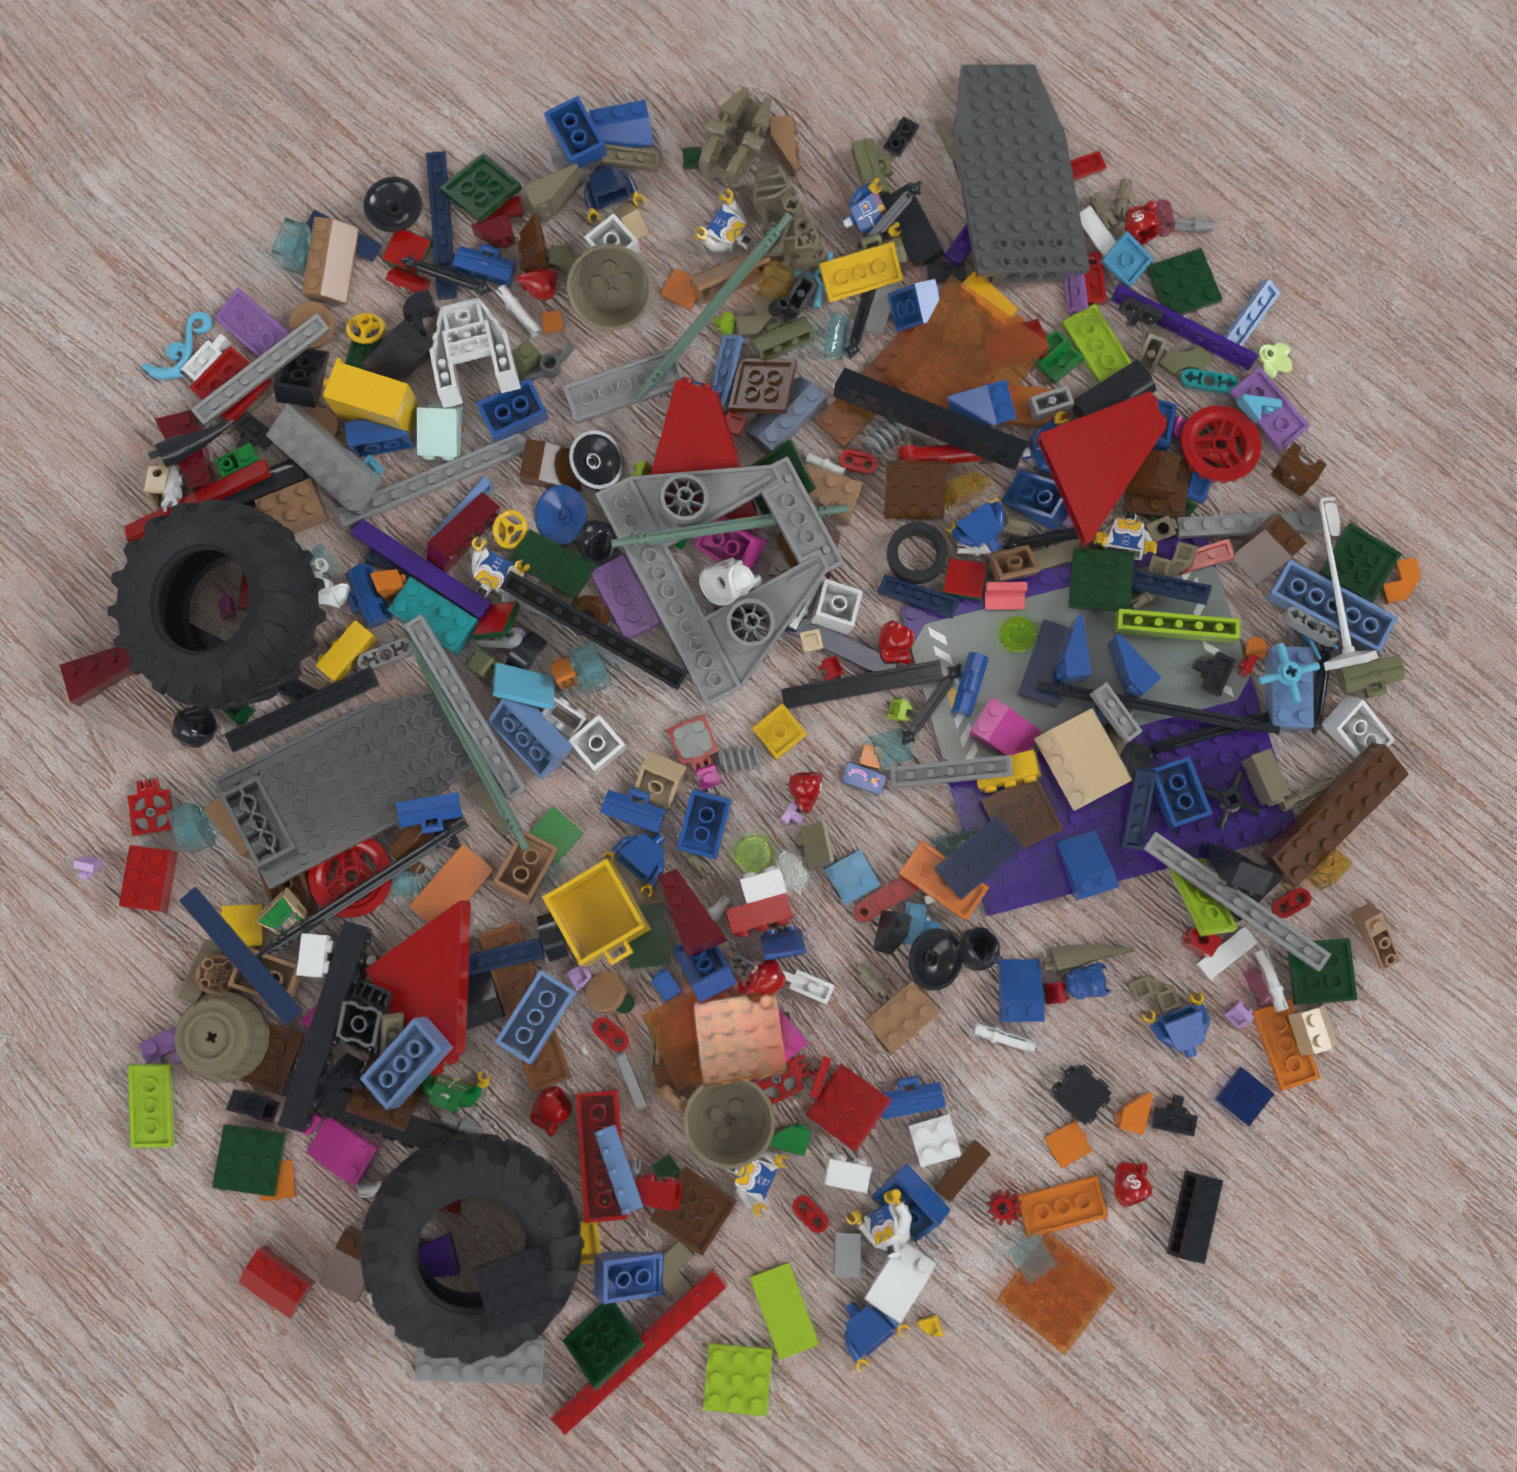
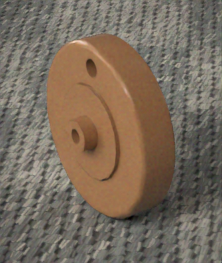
M306 301L299 304L289 318L290 333L316 313L330 328L331 331L307 349L322 348L331 340L335 331V319L332 312L325 305L316 301Z

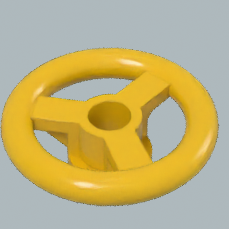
M360 313L353 316L347 322L346 332L349 338L357 343L371 344L383 337L386 327L384 321L379 316L372 313ZM353 324L360 328V337L352 332ZM379 329L375 336L366 338L367 334L372 330Z
M516 510L502 512L493 524L494 540L500 547L505 549L518 547L528 531L525 517ZM515 516L520 520L521 523L516 525L512 524V522L508 521L506 517ZM522 530L520 537L515 542L509 543L511 536L516 531ZM499 534L503 535V541L501 540Z

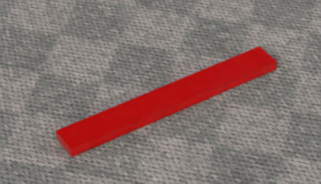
M265 459L257 461L179 499L178 504L225 499L270 477L268 462ZM168 507L166 512L161 508L126 525V540L130 542L143 538L145 536L144 524L150 518L170 515L172 507Z

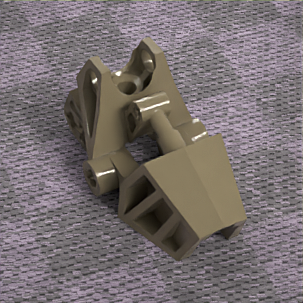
M742 88L719 108V120L712 117L709 119L705 129L707 142L699 159L700 170L703 171L702 175L707 182L711 183L717 177L722 178L727 182L728 188L732 192H736L752 163L763 151L766 141L764 138L769 122L771 98L766 97L763 103L759 104L754 102L752 98H749L748 89ZM729 133L737 136L734 147L724 143Z
M780 164L756 170L753 204L756 213L761 218V221H763V226L760 230L763 237L772 226H776V224H770V221L779 222L786 212L793 217L780 232L781 235L775 241L774 248L764 254V257L769 256L771 261L776 256L781 257V261L778 264L771 263V270L789 269L794 258H800V264L803 268L818 267V263L827 261L828 254L812 221L809 217L805 216L803 205L800 199L796 197V193ZM811 238L815 241L813 244L809 241ZM816 251L819 252V254L821 255V258L818 259V258L816 257V254H815Z

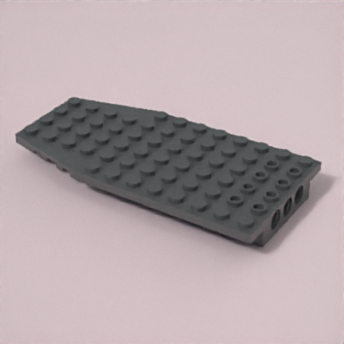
M1035 64L962 65L959 73L953 141L976 277H989L991 284L1064 282L1069 274H1088L1090 267L1065 131Z
M431 689L422 691L419 694L405 695L393 700L388 699L380 703L363 705L212 781L254 863L271 890L399 824L396 803L441 795L473 767V764Z

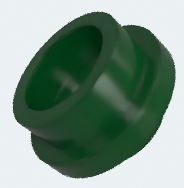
M627 993L622 1004L616 1010L622 1014L631 1012L635 1005L634 998Z

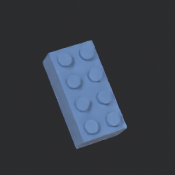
M1276 646L1267 649L1265 658L1266 675L1275 673L1281 664ZM1285 647L1289 661L1295 662L1299 666L1313 663V650L1311 647ZM1313 671L1302 674L1297 682L1302 700L1299 703H1293L1288 685L1282 684L1279 680L1266 683V712L1270 716V721L1266 724L1280 726V730L1307 731L1314 727Z
M502 698L488 719L489 725L541 780L556 771L573 748L533 705Z
M540 970L495 1043L532 1065L578 992L545 971Z
M427 1017L414 1018L360 1079L386 1110L399 1108L452 1050L453 1046Z

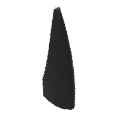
M234 419L204 430L168 438L155 444L156 449L148 452L151 460L160 456L166 468L211 443L234 422Z

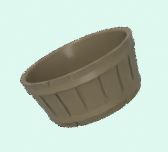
M618 244L594 246L577 258L568 274L567 294L569 295V302L575 313L585 323L594 328L597 327L605 331H617L625 329V327L628 328L638 322L637 320L644 316L647 308L650 306L651 295H653L650 272L644 261L635 252ZM614 274L616 276L615 281L617 282L615 284H607L608 279L606 276Z
M222 992L201 999L184 1012L175 1030V1049L184 1066L197 1076L212 1082L229 1083V1081H238L244 1078V1076H248L259 1066L265 1056V1052H267L270 1033L265 1014L253 1000L242 994ZM211 1031L212 1034H217L215 1043L206 1041L208 1032Z
M734 1075L715 1077L699 1086L690 1097L684 1112V1133L693 1152L695 1151V1154L704 1162H708L709 1165L717 1168L722 1167L723 1169L741 1168L760 1158L770 1145L775 1130L773 1106H771L770 1099L757 1084L751 1082V1080ZM728 1113L736 1117L733 1121L734 1124L731 1126L729 1123L724 1122Z

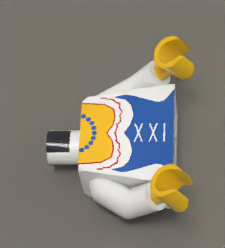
M724 189L727 193V198L723 194H719V199L723 202L726 201L727 204L722 205L706 229L702 226L697 227L696 230L700 232V235L695 233L693 238L695 240L701 239L702 243L713 252H733L738 244L748 249L753 239L745 235L747 232V220L737 202L732 199L733 192L730 189Z
M1126 512L1124 519L1116 518L1113 524H1109L1101 532H1097L1093 542L1094 544L1096 542L1102 543V546H1105L1104 550L1134 552L1135 560H1141L1143 552L1144 554H1147V552L1156 554L1157 543L1152 541L1149 532L1144 529V523L1136 521L1137 515L1133 512Z
M478 536L473 539L472 574L474 580L481 584L476 593L485 599L491 591L499 595L505 592L500 587L510 570L522 577L524 575L523 572L529 570V564L522 568L521 563L523 559L513 564L486 548L483 551L482 547L487 544L486 539L482 540V545L477 541Z
M766 1150L760 1158L752 1161L747 1166L726 1169L737 1175L734 1182L736 1192L743 1203L752 1209L758 1217L763 1218L760 1214L762 1208L768 1211V1207L761 1203L764 1202L778 1167L787 1168V1166L782 1164L783 1158L789 1159L787 1155H779Z
M897 1189L886 1192L884 1199L889 1204L866 1215L864 1221H862V1213L859 1210L852 1211L855 1218L851 1214L846 1216L849 1224L857 1223L858 1229L873 1246L887 1250L889 1258L899 1257L901 1255L899 1245L910 1238L909 1229L912 1216L908 1211L907 1205L899 1200L901 1192Z

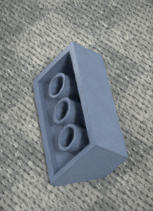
M797 377L793 383L787 414L761 413L744 432L768 454L786 440L791 439L826 404L827 395L814 383Z

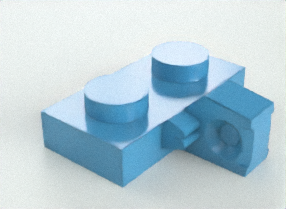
M905 903L904 914L912 916L908 937L902 942L903 944L912 945L922 932L931 928H940V923L931 922L930 916H925V904Z

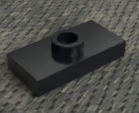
M965 261L960 267L952 262L926 264L927 281L935 279L937 284L964 282L967 279Z

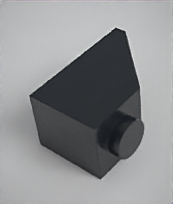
M1137 741L1134 742L1124 764L1132 779L1135 767L1149 769L1154 752L1153 749Z
M881 910L873 950L892 955L908 937L912 916Z

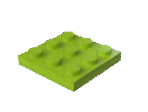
M709 1342L703 1410L767 1416L772 1348Z

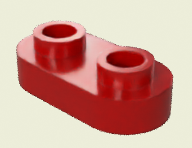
M847 449L841 452L839 465L846 468L845 470L871 475L877 470L878 460L872 454ZM851 459L852 463L847 464L845 460ZM869 463L871 464V467L866 468L864 464Z
M1305 888L1294 889L1273 901L1271 905L1272 913L1279 918H1288L1310 905L1312 900L1311 894ZM1297 895L1301 896V902L1296 900ZM1280 904L1284 906L1283 912L1279 911L1278 907Z
M599 1017L594 1021L592 1026L594 1034L610 1049L620 1052L628 1047V1035L607 1017ZM602 1023H605L607 1025L606 1031L600 1030V1025ZM617 1037L622 1038L623 1042L621 1045L615 1043Z
M797 1196L792 1204L794 1213L812 1232L821 1233L825 1231L828 1226V1219L825 1213L808 1196ZM801 1202L807 1204V1207L803 1210L799 1208ZM817 1217L821 1219L819 1225L813 1223V1220Z

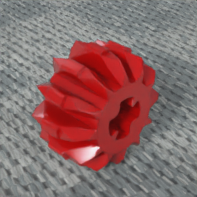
M998 1189L997 1195L993 1193L990 1195L993 1201H987L986 1205L992 1207L987 1210V1214L994 1213L991 1220L994 1222L999 1218L1000 1226L1003 1225L1004 1220L1008 1226L1012 1224V1220L1017 1222L1019 1218L1016 1214H1021L1023 1211L1017 1208V1206L1022 1204V1201L1015 1202L1014 1199L1018 1195L1014 1193L1010 1197L1009 1189H1006L1004 1194L1001 1189ZM1003 1203H1006V1207L1009 1208L1006 1212H1003V1208L1000 1207Z

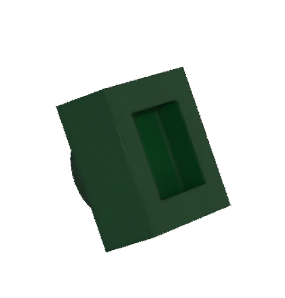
M701 147L682 148L684 169H700Z
M670 1153L652 1165L660 1179H663V1177H673L681 1172Z

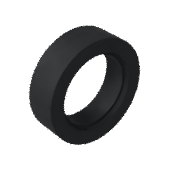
M924 522L905 524L895 531L889 541L887 549L888 565L893 574L901 580L913 584L927 583L940 574L946 563L948 555L946 540L942 533L930 524ZM910 536H923L930 540L936 549L934 564L923 571H913L906 568L898 557V547L904 539Z

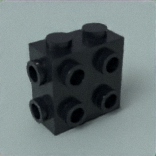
M1076 1064L1075 1066L1071 1065L1065 1071L1064 1075L1066 1077L1062 1082L1058 1081L1051 1088L1052 1094L1050 1097L1081 1124H1091L1097 1117L1096 1112L1100 1107L1104 1108L1111 1100L1109 1096L1112 1092L1108 1090L1109 1085L1101 1078L1097 1080L1092 1076L1093 1071L1084 1064L1082 1066Z

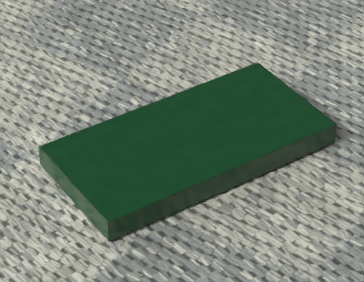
M529 529L509 560L515 564L523 559L521 563L522 568L527 564L530 565L529 570L524 572L575 600L597 567L596 564Z

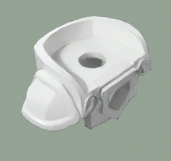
M732 557L720 561L713 566L712 564L707 565L700 574L699 583L702 592L710 602L724 606L748 594V590L761 586L763 584L761 576L759 574L753 576L749 567L742 565V560H735ZM719 577L725 581L724 586L720 584Z
M318 558L315 560L314 565H311L315 578L323 579L325 588L318 592L319 605L340 609V606L348 598L350 586L344 583L334 586L333 581L323 578L322 573L328 570L329 564L325 559Z

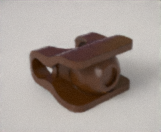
M1294 442L1275 466L1271 476L1298 496H1303L1310 486L1315 484L1327 464L1321 459L1314 465L1304 464L1299 458V452L1302 447Z
M421 825L408 826L396 839L395 844L390 850V855L398 860L435 835L433 833L423 834ZM419 861L409 867L420 875L426 870Z

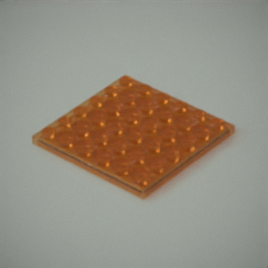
M950 275L938 293L940 299L928 322L914 328L883 374V377L903 391L949 410L951 409L947 396L1006 379L1012 397L1049 343Z

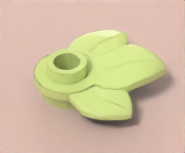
M1276 343L1273 346L1266 344L1258 351V360L1263 363V370L1270 379L1276 377L1277 371L1287 373L1292 370V362L1287 356L1291 348L1284 343Z

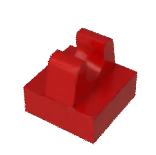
M836 656L824 659L818 667L819 671L825 669L827 671V676L823 677L824 681L839 678L845 674Z
M1064 982L1044 983L1046 1004L1066 1003L1069 1000V996H1065L1064 988H1066V984Z

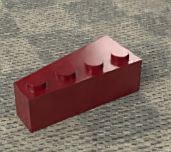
M192 410L155 419L165 440L173 436L203 430L201 421ZM207 445L178 463L188 485L194 492L215 482Z
M481 492L428 541L427 561L447 573L472 546L473 539L477 536L479 539L490 525L494 524L499 515L500 506Z
M113 647L60 664L70 703L81 706L85 701L98 696L108 687L118 684V681L126 676L129 677L134 674L128 669L132 660L125 648Z
M677 869L658 876L682 945L688 956L727 942L721 930Z

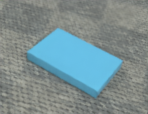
M496 663L494 667L493 696L552 710L554 706L555 677Z

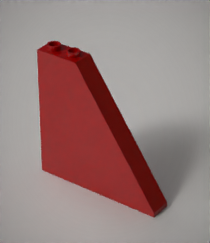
M682 376V379H676L650 475L743 467L718 391L712 389L713 385L701 382V385L693 383L694 379ZM673 488V489H671V490L668 491L669 493H672V494H676V493H677V491L675 490V488ZM699 495L694 496L693 501L701 503ZM664 496L665 503H673L672 498ZM754 499L723 517L732 520L758 516ZM693 505L690 507L695 512L700 510L699 507Z
M1151 391L1042 432L1037 438L1039 447L1083 548L1087 547L1167 427L1166 418L1160 413L1158 400L1152 395Z
M468 900L456 902L365 969L373 984L392 992L393 1000L389 1006L390 1014L403 1013V1030L414 1018L427 1017L453 1046L452 1050L428 1076L436 1077L444 1072L443 1068L445 1066L457 1063L460 1060L459 1057L466 1051L471 903Z

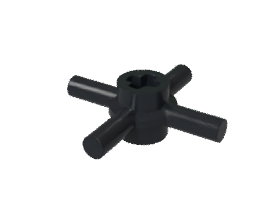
M1236 771L1231 787L1222 792L1202 786L1204 794L1218 800V805L1222 809L1217 829L1225 830L1230 813L1236 812L1239 809L1259 815L1261 811L1260 807L1243 801L1242 795L1238 791L1244 775L1241 771ZM1228 797H1231V801L1234 802L1233 804H1229Z

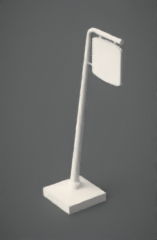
M1336 497L1321 498L1319 506L1343 642V654L1325 662V671L1366 663L1378 658L1376 650L1355 651L1354 646L1351 644L1330 536H1339L1343 533L1337 505L1333 503Z

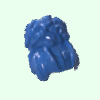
M1093 963L1083 969L1077 967L1066 974V979L1064 980L1067 993H1070L1071 997H1074L1076 1000L1093 996L1104 997L1111 993V990L1106 988V978L1103 972V968H1106V965L1104 963Z

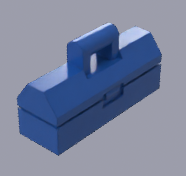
M481 244L479 251L460 246L452 264L456 273L498 285L505 284L509 288L512 286L517 267L516 261L499 257L501 253L500 248ZM484 253H489V254H492V255H494V256L491 257V256H488V255H484Z
M360 563L349 569L345 574L352 593L348 594L347 601L353 615L360 613L366 628L371 629L393 618L388 611L386 600L377 592L371 577V573L374 572L372 565Z
M969 652L951 712L967 717L972 716L989 659L984 654Z
M631 787L628 796L608 790L600 813L659 833L667 810L648 804L651 794ZM634 796L644 801L642 804H639L631 800Z
M458 792L396 803L400 828L421 824L423 834L444 831L442 820L463 817ZM437 818L438 823L426 825L425 820Z
M917 1075L897 1079L899 1090L883 1092L892 1101L882 1114L883 1119H889L946 1107L941 1083L934 1082L919 1085ZM915 1085L914 1090H903L904 1086Z

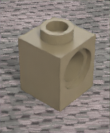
M1169 515L1146 524L1151 539L1154 542L1176 534L1175 529L1178 528L1175 518H1170ZM1162 522L1167 523L1169 526L1168 532L1164 534L1159 533L1157 530L1158 524Z

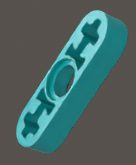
M1191 368L1184 370L1179 378V382L1184 388L1229 395V391L1238 385V380L1233 375ZM1187 375H1191V379H1193L1191 382H1188ZM1205 377H1210L1213 379L1214 384L1207 386L1203 380ZM1226 381H1229V384L1232 385L1230 388H1227Z

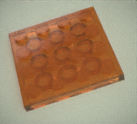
M693 991L642 1015L676 1092L752 1057L723 991L702 1002L698 1001Z
M776 992L771 995L753 994L694 1004L704 1087L788 1073Z
M1047 1232L997 1297V1300L1062 1354L1066 1355L1116 1286L1051 1233Z

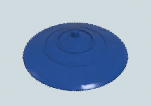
M556 485L547 489L539 498L535 509V522L539 533L559 545L568 544L577 538L580 529L586 521V508L582 497L576 490L566 485Z

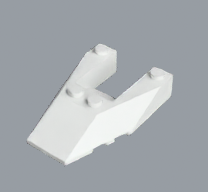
M479 297L441 307L436 324L437 331L433 335V346L430 348V356L437 392L443 408L463 403L455 364L490 355L492 356L501 393L520 389L521 386L507 332L499 325L498 320L490 314L489 309Z

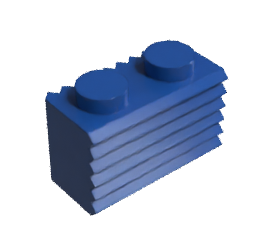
M661 969L652 975L654 979L651 983L664 1002H668L682 992L680 985H678V982H675L676 979L673 978L670 971Z

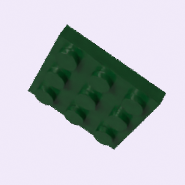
M481 154L442 185L440 190L442 194L477 222L481 223L521 191L522 185L492 160Z
M1202 248L1148 265L1146 268L1160 305L1182 316L1221 303L1223 300Z
M791 439L786 440L751 465H771L788 457L807 493L809 494L816 489ZM762 495L756 497L755 500L762 515L771 514Z
M1351 522L1347 524L1332 549L1340 586L1370 603H1373L1402 554ZM1327 558L1319 574L1332 581L1329 559Z
M1073 549L1068 609L1130 610L1134 552Z
M1350 938L1313 941L1331 954L1319 972L1287 951L1294 1005L1358 1000Z
M223 1124L212 1188L275 1197L287 1132Z
M616 1302L599 1305L562 1340L595 1390H598L645 1346V1343Z

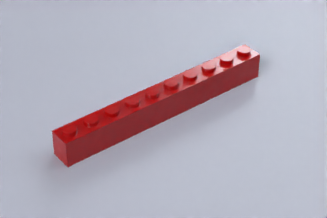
M714 1267L707 1272L688 1292L672 1304L639 1335L645 1346L598 1390H595L588 1381L553 1413L551 1420L564 1435L570 1432L725 1290L727 1282Z

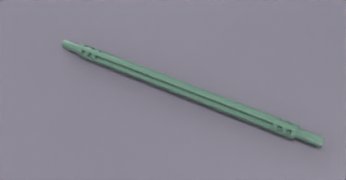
M786 212L776 226L771 227L645 379V384L634 396L639 402L652 387L654 388L780 237V232L793 218L789 213Z
M848 504L829 507V505L815 507L821 518L850 511ZM771 513L632 534L631 537L612 539L611 545L612 548L628 545L635 547L777 525Z
M410 639L408 643L416 656L417 664L509 832L515 836L522 851L529 849L530 847L521 832L522 828L475 742L413 639Z

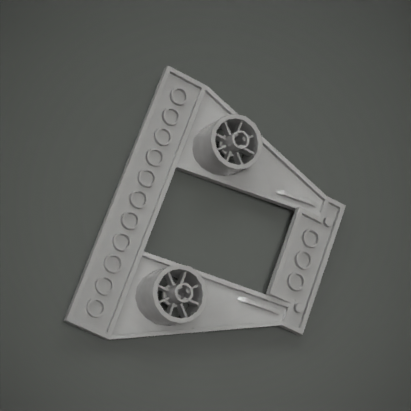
M788 457L771 465L631 476L595 493V497L617 539L631 537L632 534L712 523L762 495L799 565L705 617L669 550L670 546L681 540L632 547V545L621 546L706 707L742 689L824 575L845 563ZM673 488H675V490L677 491V493H676V494H672V493H669L668 491L671 490V489H673ZM699 495L701 503L693 501V497ZM664 496L672 498L673 503L666 506ZM692 505L700 508L694 515L690 509ZM675 506L679 510L678 514L676 515L671 512L669 508ZM685 510L689 514L687 517L679 516L680 512ZM744 609L752 610V613L746 615ZM740 611L743 617L738 619L732 617V615ZM756 611L760 613L762 617L759 618V616L754 612ZM765 619L767 628L759 626L761 620ZM731 621L739 623V628L733 631ZM757 630L766 632L763 639L760 640L758 638ZM741 631L745 634L744 639L738 638L735 633ZM747 635H753L756 642H746Z

